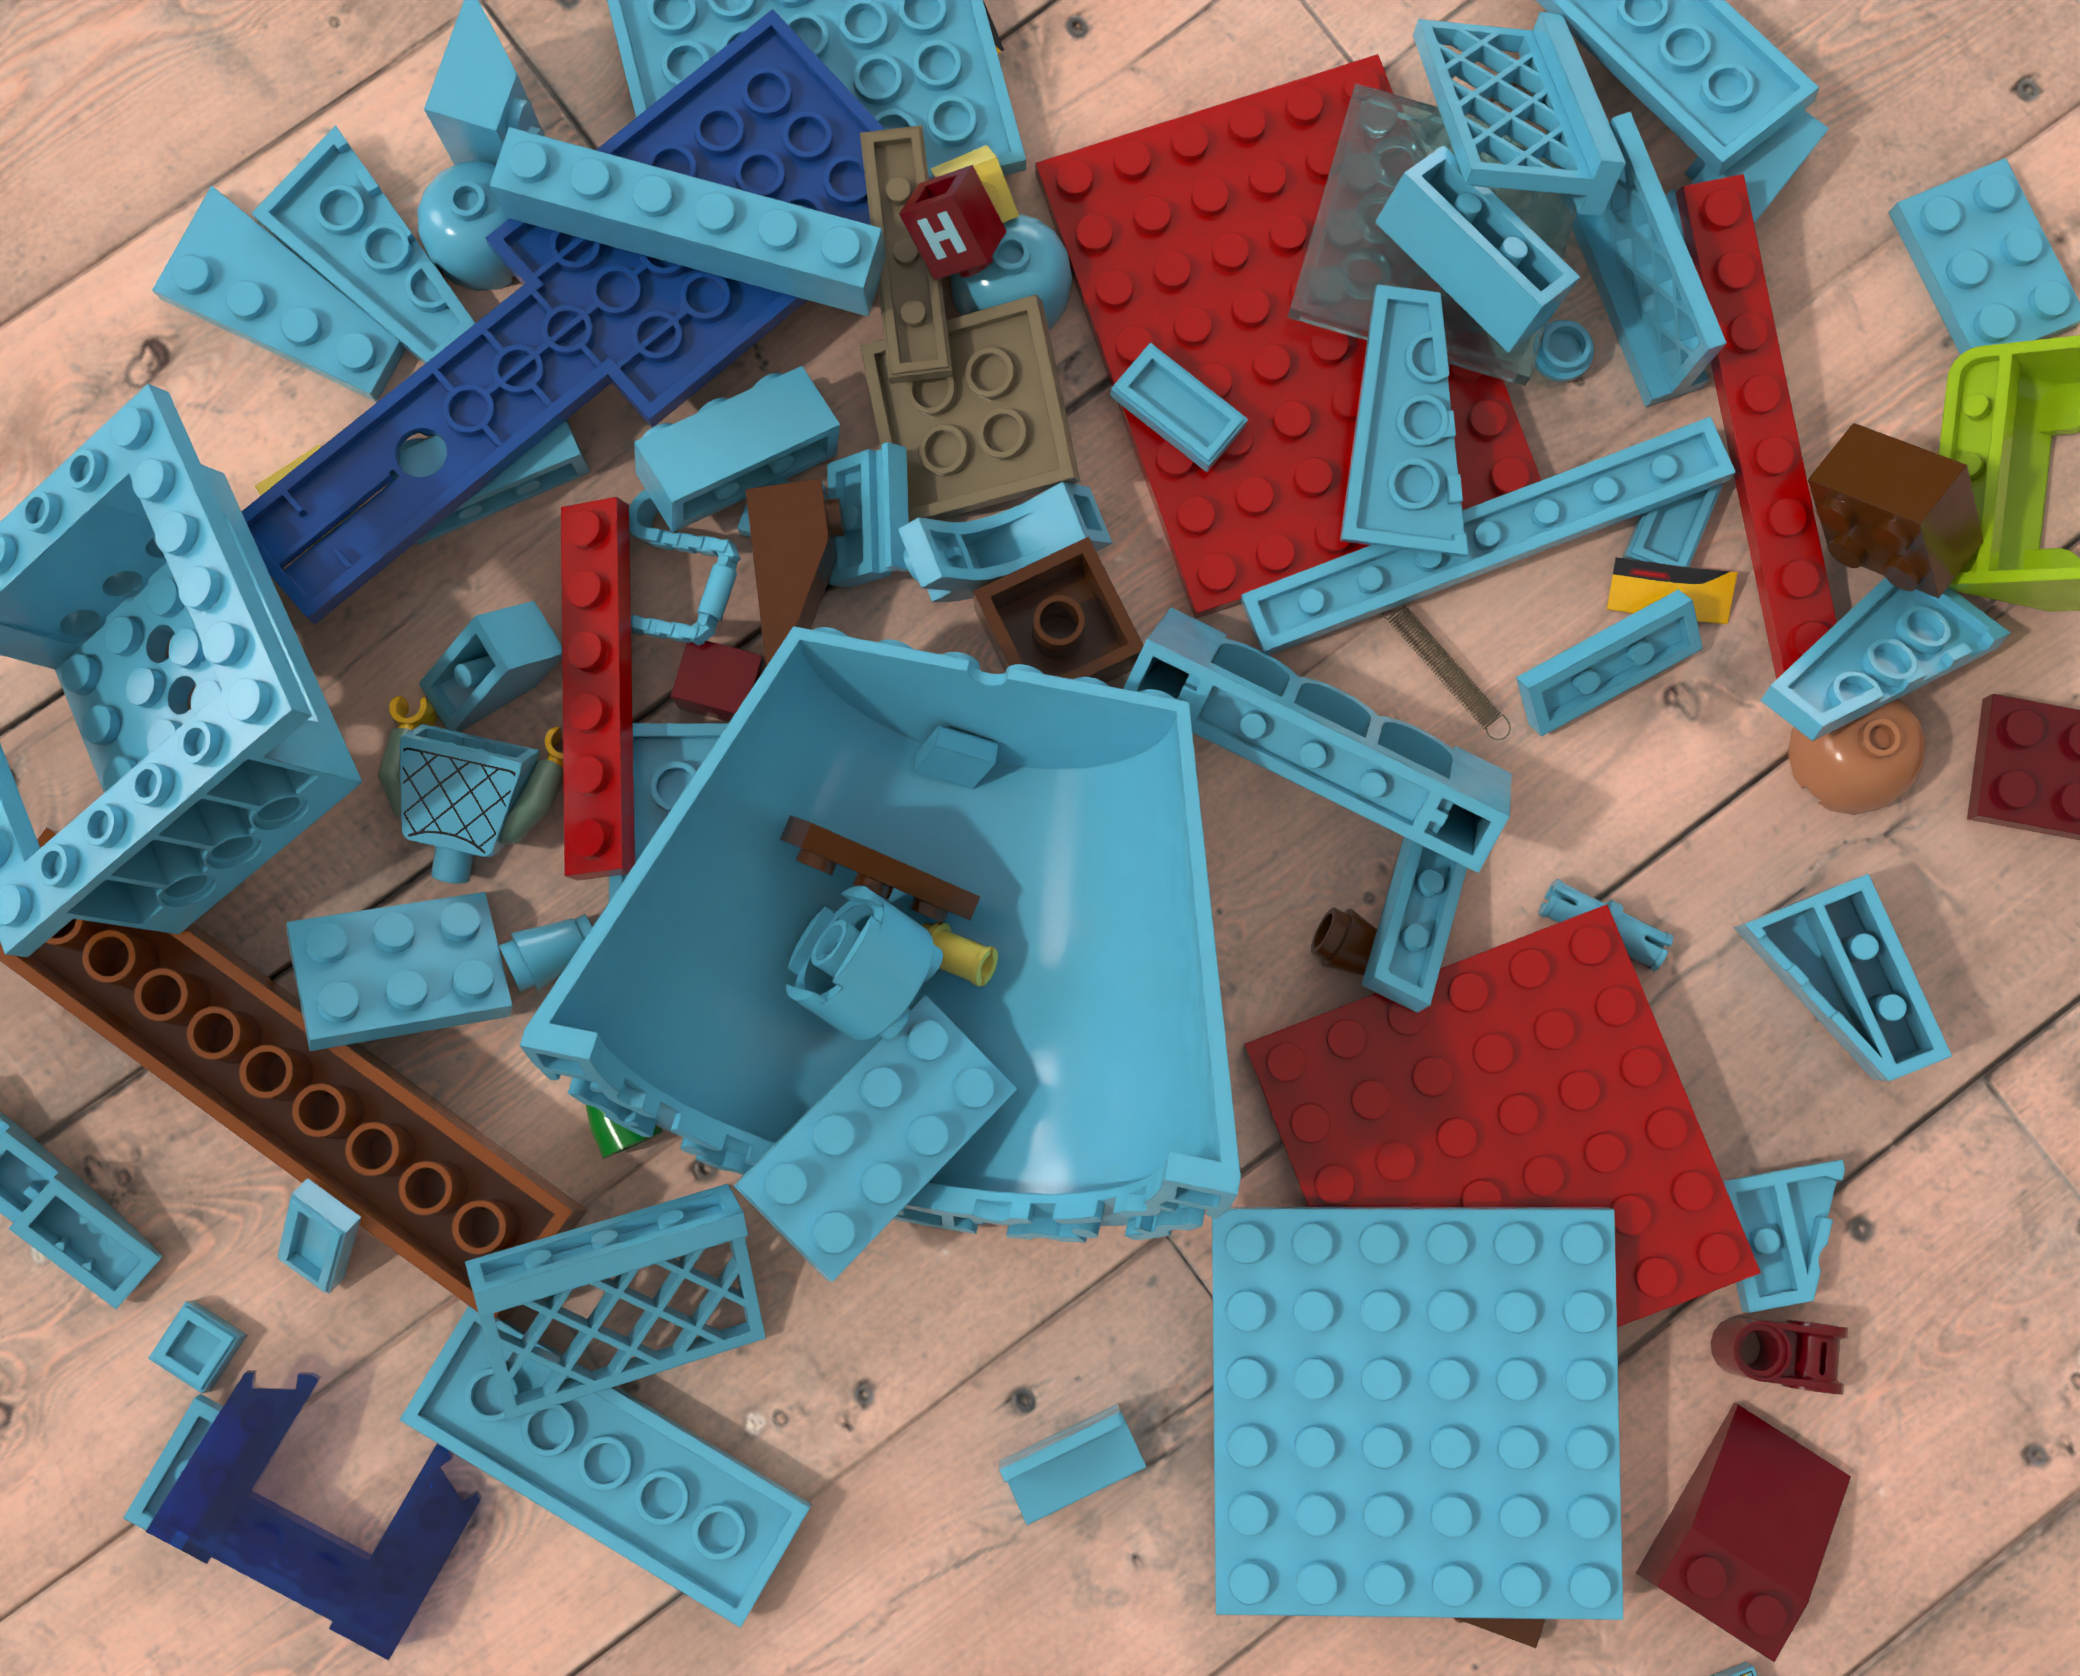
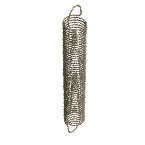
M1403 604V607L1389 618H1386L1381 613L1385 619L1389 620L1403 609L1389 621L1391 623L1396 619L1391 625L1408 613L1393 628L1406 617L1408 618L1395 630L1400 628L1407 620L1409 622L1397 632H1400L1407 624L1413 621L1399 635L1411 625L1413 626L1401 637L1417 626L1404 638L1405 640L1418 629L1406 640L1407 642L1422 630L1408 642L1410 644L1422 634L1410 647L1422 638L1412 647L1414 649L1427 638L1414 650L1416 651L1427 642L1416 652L1417 654L1431 643L1418 655L1420 656L1431 647L1420 657H1424L1431 651L1422 661L1436 651L1424 663L1435 656L1427 664L1428 666L1440 656L1429 668L1440 660L1431 668L1433 670L1444 661L1433 673L1442 665L1444 666L1435 675L1442 669L1444 670L1437 677L1449 669L1439 680L1448 674L1441 681L1443 682L1453 674L1443 684L1453 678L1445 686L1447 687L1457 679L1447 689L1457 683L1450 690L1451 692L1457 687L1452 692L1453 694L1461 688L1454 695L1456 696L1461 692L1456 699L1463 693L1465 694L1458 701L1463 697L1465 698L1460 703L1470 697L1462 706L1469 702L1464 707L1469 706L1466 711L1474 706L1468 713L1473 711L1471 713L1473 715L1478 711L1473 718L1478 715L1475 718L1477 720L1482 716L1477 722L1482 720L1479 723L1480 725L1486 721L1481 727L1486 725L1483 730L1486 729L1488 736L1494 740H1503L1510 734L1511 725L1508 719L1503 714L1500 715L1501 712L1497 713L1499 710H1496L1497 707L1493 708L1495 705H1492V702L1489 704L1491 700L1485 699L1486 695L1483 696L1484 693L1481 694L1482 691H1479L1480 688L1477 689L1476 683L1473 684L1474 681H1471L1472 679H1469V676L1466 677L1467 674L1462 672L1463 669L1458 667L1459 664L1457 662L1454 663L1453 657L1450 658L1451 655L1446 653L1442 645L1439 646L1440 643L1435 641L1436 638L1431 636L1432 634H1429L1430 631L1427 632L1428 629L1423 627L1419 619L1416 620L1417 617L1413 615L1409 608H1406L1407 605L1404 606ZM1503 716L1509 724V732L1503 738H1493L1489 735L1487 727Z

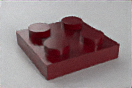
M1991 694L1983 698L1967 820L2080 840V710L1997 694Z

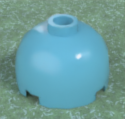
M484 160L460 162L441 171L425 188L417 209L420 240L430 260L452 283L475 291L502 289L512 284L511 278L515 276L491 250L485 239L510 218H506L489 187L496 164Z
M1019 214V217L1003 223L1007 232L992 255L993 261L987 268L969 277H961L959 273L950 275L953 303L959 314L963 316L1036 294L1043 301L1047 325L1050 330L1067 308L1072 285L1069 256L1053 229L1035 217Z

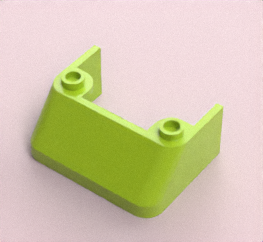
M2080 335L1978 346L1965 351L1952 364L1947 376L1939 455L1967 465L1984 542L1948 588L1956 592L2048 612L2080 611V558L2073 552L2062 548L2040 549L2052 436L2080 432Z

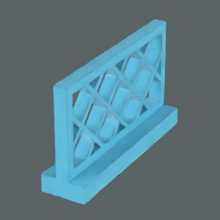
M1540 12L1533 30L1418 19L1413 32V38L1465 185L1571 194L1579 214L1603 216L1626 162L1563 14ZM1443 45L1452 46L1461 51L1462 53L1457 54ZM1502 51L1518 52L1520 59L1516 60ZM1478 61L1498 74L1495 76L1474 63ZM1456 76L1476 88V90L1471 91L1452 78ZM1514 82L1531 92L1532 97L1510 84ZM1493 98L1513 111L1509 113L1488 101V99ZM1471 114L1491 127L1485 129L1465 116ZM1529 119L1543 127L1547 135L1524 121ZM1507 135L1528 149L1523 151L1502 139V137ZM1485 152L1503 164L1481 162L1479 154ZM1544 157L1561 169L1551 168L1539 159Z
M1631 112L1613 117L1609 123L1626 164L1603 216L1579 214L1571 194L1558 193L1646 408L1703 388L1709 381L1705 368L1725 346L1726 340Z
M728 1184L465 1261L506 1421L766 1339L745 1236H748L744 1212ZM730 1242L732 1257L717 1279L693 1267L704 1249ZM657 1264L671 1271L653 1299L627 1287L641 1268ZM736 1277L738 1280L739 1289L731 1286ZM685 1278L709 1289L691 1317L667 1306ZM591 1284L605 1291V1294L588 1319L561 1307L575 1288ZM723 1297L743 1306L746 1318L745 1323L722 1330L705 1324ZM619 1298L645 1310L627 1337L602 1326V1323ZM519 1305L527 1306L539 1312L522 1339L497 1329L493 1313ZM658 1317L683 1328L672 1346L654 1350L641 1344ZM552 1319L579 1330L562 1357L535 1346ZM593 1337L618 1348L608 1366L590 1371L575 1364ZM502 1347L512 1351L507 1361H505ZM526 1358L553 1370L542 1387L514 1395L511 1380Z

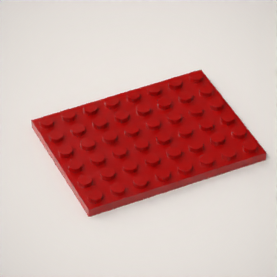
M1379 54L1035 163L1036 177L1057 235L1067 250L1071 274L1111 386L1115 385L1148 344L1151 343L1248 419L1246 427L1210 470L1206 472L1118 403L1195 619L1242 604L1241 594L1370 546L1340 541L1373 295L1377 284L1441 292L1449 366L1451 410L1454 412L1456 431L1454 440L1458 474L1461 477L1463 501L1461 502L1462 510L1541 481L1484 329L1375 223L1404 172L1420 162Z

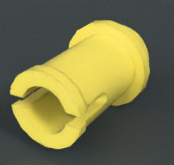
M939 921L934 924L927 922L922 925L931 933L933 944L943 951V959L939 969L968 980L978 987L988 983L997 966L998 951L992 946L987 947L951 932L950 925L945 922L944 924Z

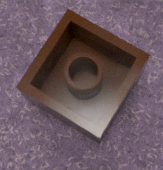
M1853 423L1808 478L1829 553L1838 562L1847 567L1859 568L1862 566L1883 575L1891 584L1905 591L1917 589L1939 599L1984 542L1966 464L1859 424Z
M1089 537L973 591L974 610L1005 672L1011 665L1022 664L1034 667L1046 675L1073 680L1078 677H1091L1107 683L1132 671L1144 646Z

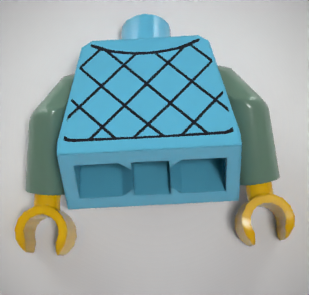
M402 695L397 696L391 700L389 712L398 724V728H394L389 732L378 778L394 815L402 821L403 836L411 841L435 846L431 876L447 883H467L470 881L474 855L492 857L507 844L520 842L548 813L563 785V753L554 750L562 735L561 727H553L546 733L544 742L548 757L546 760H539L540 750L435 727L436 711L426 697L421 698L418 713L413 717L406 718L409 711V703Z

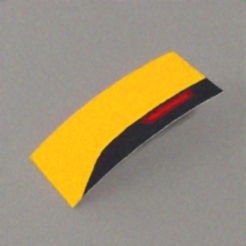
M1616 557L1607 610L1634 614L1679 589L1693 600L1697 622L1728 624L1738 572L1675 566Z

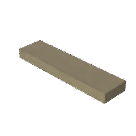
M919 125L860 133L870 223L872 226L882 228L886 259L880 276L878 290L890 384L951 377L953 373L941 278L934 280L899 215L918 184L929 180L923 127Z

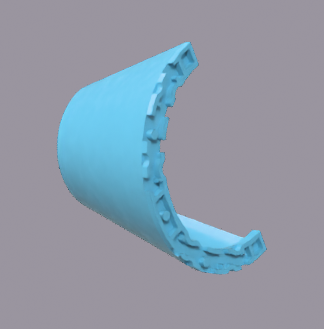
M793 626L526 1026L519 1046L531 1062L550 1080H559L560 1075L573 1077L568 1094L583 1104L603 1111L605 1113L604 1117L642 1137H652L657 1125L683 1137L680 1149L689 1154L697 1155V1161L720 1170L744 1175L881 1037L877 1035L864 1041L854 1040L791 999L786 992V984L794 987L796 984L797 975L788 970V966L802 934L825 906L836 912L849 901L841 893L855 886L852 884L857 875V872L837 864L831 876L796 861L800 848L780 840L790 815L980 896L971 920L948 912L945 923L950 925L951 932L987 947L992 946L998 951L996 969L986 985L978 987L968 980L938 969L928 981L923 982L908 1007L910 1008L920 997L927 995L1004 1074L1017 1090L893 1220L977 1234L979 1224L991 1223L1008 1225L1007 1238L1028 1240L1048 1238L1060 1242H1086L1087 1238L1098 1237L1100 1226L1127 1225L1126 1237L1132 1240H1144L1170 1236L1171 1230L1189 1231L1202 1227L1205 1210H1207V1216L1218 1219L1231 1208L1236 1199L1241 1174L1189 702L1174 699L1168 693L1159 690L1147 689L1136 692L1109 687L1103 681L1091 677H1078L1073 680L1046 675L1034 667L1022 664L1011 665L1002 674H990L979 670L980 664L975 658L960 652H948L942 655L915 650L897 640L887 639L873 642L848 637L845 633L833 628L819 627L810 630ZM938 726L951 728L994 741L998 744L996 764L973 789L914 772L917 751ZM893 888L889 900L883 898L921 926L927 922L931 924L938 922L908 909L913 896Z

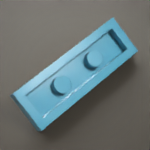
M1678 589L1517 676L1516 680L1529 726L1542 737L1702 650L1703 647L1693 600Z
M1406 837L1403 838L1362 986L1416 1013L1431 1005L1467 867Z

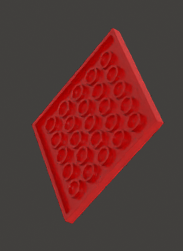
M1608 904L1440 968L1431 1005L1418 1013L1375 993L1244 1044L1308 1207H1610L1614 1209L1617 1327L1761 1273Z

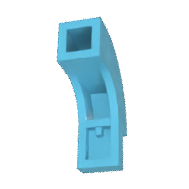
M1061 482L1018 506L985 518L967 522H947L918 517L898 528L906 548L903 553L905 565L912 577L919 582L921 588L928 590L932 602H954L972 599L974 590L1086 537L1090 538L1096 552L1113 544L1090 487L1068 482Z

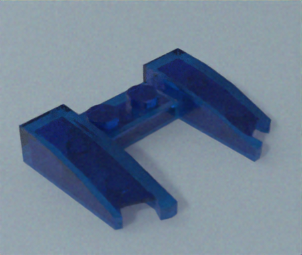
M247 1370L190 1458L146 1532L205 1564H208L212 1558L331 1620L332 1623L328 1629L389 1661L482 1496L476 1490L466 1499H461L441 1469V1466L451 1460L454 1454L437 1443L372 1554L254 1492V1489L320 1381L321 1376L314 1372H300L297 1376L296 1389L254 1388L257 1370Z

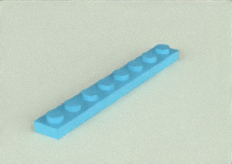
M1710 416L1462 510L1464 533H1467L1469 555L1467 557L1370 545L1241 594V603L1260 650L1268 655H1272L1731 480L1736 471Z

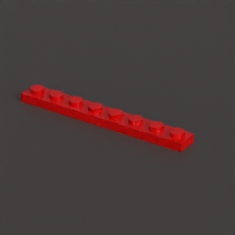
M1744 174L1685 185L1675 195L1687 249L1726 340L1725 346L1710 363L1730 459L1736 471L1734 479L1777 680L1826 634L1837 621Z

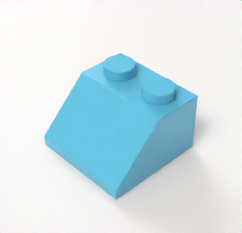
M479 0L463 1L424 107V111L454 164L481 160L496 164L508 127L545 136L517 72Z

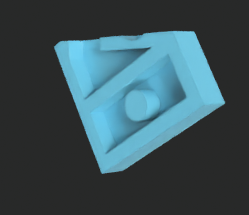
M1830 1160L1723 1180L1761 1271L1758 1275L1736 1282L1742 1312L1752 1313L1814 1301L1821 1272L1819 1255L1822 1249L1827 1246L1833 1222L1832 1219H1828L1836 1182L1843 1180L1845 1172L1843 1160Z

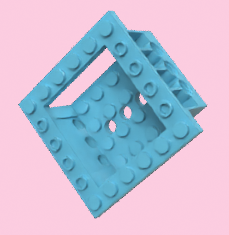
M147 384L0 521V655L55 669L104 792L40 848L0 744V942L6 955L29 957L72 919L180 934L362 783L361 777L225 474L200 463L170 393ZM171 639L169 644V658L167 659L166 649L168 642ZM196 685L191 696V709L188 711V697L192 688Z

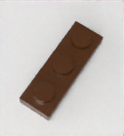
M790 815L780 837V840L800 848L796 861L831 876L836 865H841L857 872L852 885L865 886L889 900L893 888L913 896L908 909L943 924L948 912L971 920L980 896L792 815Z

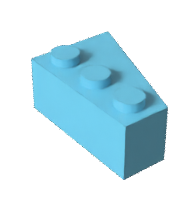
M1869 874L1850 879L1733 927L1872 1080L1892 1081L1952 1057Z

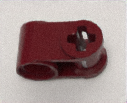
M1730 1317L1721 1322L1713 1332L1710 1342L1712 1356L1717 1365L1727 1373L1760 1382L1777 1383L1784 1387L1840 1395L1844 1392V1384L1838 1381L1837 1378L1840 1340L1848 1338L1847 1327L1786 1319V1322L1748 1317ZM1754 1332L1760 1342V1352L1756 1360L1747 1365L1741 1355V1346L1745 1337Z

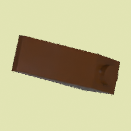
M821 478L745 489L766 667L793 626L811 630L837 560L835 537L845 536L840 499L829 498Z

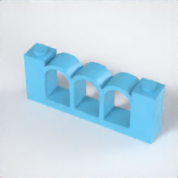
M1170 607L1146 639L1123 689L1136 692L1147 689L1159 690L1168 693L1174 699L1188 701L1192 733L1479 873L1510 817L1512 773L1457 746H1454L1452 749L1435 736L1404 721L1387 716H1378L1370 707L1346 692L1321 681L1307 677H1298L1290 668L1268 654L1244 643L1227 639V634Z

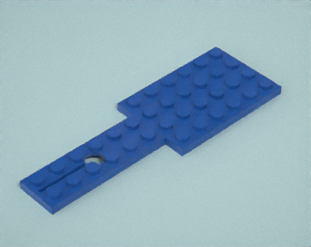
M772 9L597 148L596 151L871 225L860 133L885 130V128ZM508 219L485 239L491 250L523 286L241 512L270 576L301 612L315 625L611 383L653 428L808 300ZM417 433L425 436L437 435L445 442L447 448L446 459L442 467L434 474L426 477L411 476L405 473L399 465L402 444L409 437ZM397 474V475L399 476V477L396 478L393 482H391L388 486H386L382 491H380L377 495H375L372 499H370L367 503H365L361 508H359L356 512H354L351 516H349L346 520H344L340 525H338L335 529H333L330 533H328V534H327L325 537H323L319 542H317L314 546H312L309 550H307L304 554H302L298 559H296L293 563H291L288 567H286V568L283 570V568H284L286 565H288L291 561H293L296 557H298L302 552H304L307 548H309L312 544H314L317 540H319L323 535H325L328 531H330L333 527H335L338 523H340L344 518H346L349 514H351L354 510H356L359 506H361L365 501H367L370 497H372L375 493H377L380 489H382L385 485H387L391 480H393V478H392L393 475Z

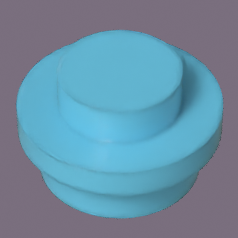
M1557 320L1546 324L1539 330L1531 346V357L1536 369L1546 378L1557 382H1568L1579 378L1586 372L1594 356V345L1588 331L1579 323L1569 320Z

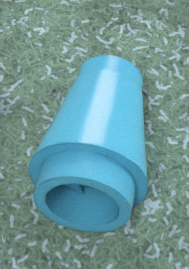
M586 914L575 919L570 918L511 933L513 939L499 945L500 951L520 992L534 986L537 991H540L562 974L592 929Z

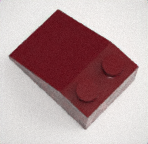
M1734 1403L1636 1574L1775 1662L1809 1602L1851 1476L1742 1406Z

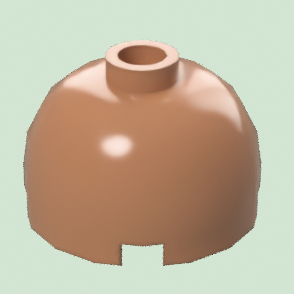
M1898 698L1814 741L1793 727L1788 756L1794 778L1802 789L1807 787L1813 796L1821 800L1818 804L1830 811L1856 815L1884 808L1912 787L1923 769L1926 742L1920 721L1908 705Z

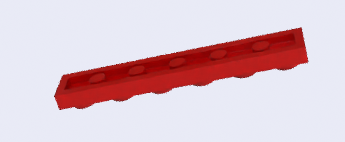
M618 497L561 507L564 876L577 881L626 875L635 864L629 504Z

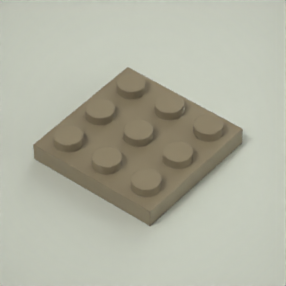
M1036 294L946 320L953 373L951 377L890 384L884 338L860 345L880 447L881 444L886 442L906 447L909 522L918 517L940 520L1041 493L1061 482L1072 484L1081 482L1043 301Z

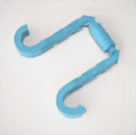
M643 490L633 499L629 507V531L634 537L654 548L676 549L681 552L694 554L701 553L718 557V560L712 566L697 610L699 616L694 625L690 626L672 621L669 623L665 620L646 619L641 616L631 615V633L647 634L651 637L662 639L670 638L684 643L692 642L700 646L716 634L717 623L722 620L737 576L735 570L738 562L741 560L737 546L728 539L720 540L708 536L699 537L694 534L672 533L671 531L652 528L653 519L659 511L647 491Z

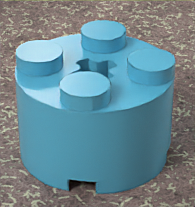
M854 886L841 893V895L849 900L836 912L825 906L802 934L788 966V970L797 975L795 987L786 984V992L791 999L854 1040L864 1041L877 1035L885 1040H890L896 1037L905 1027L910 1015L908 1006L915 998L923 982L928 981L939 969L943 959V951L933 944L932 935L926 928L869 888Z

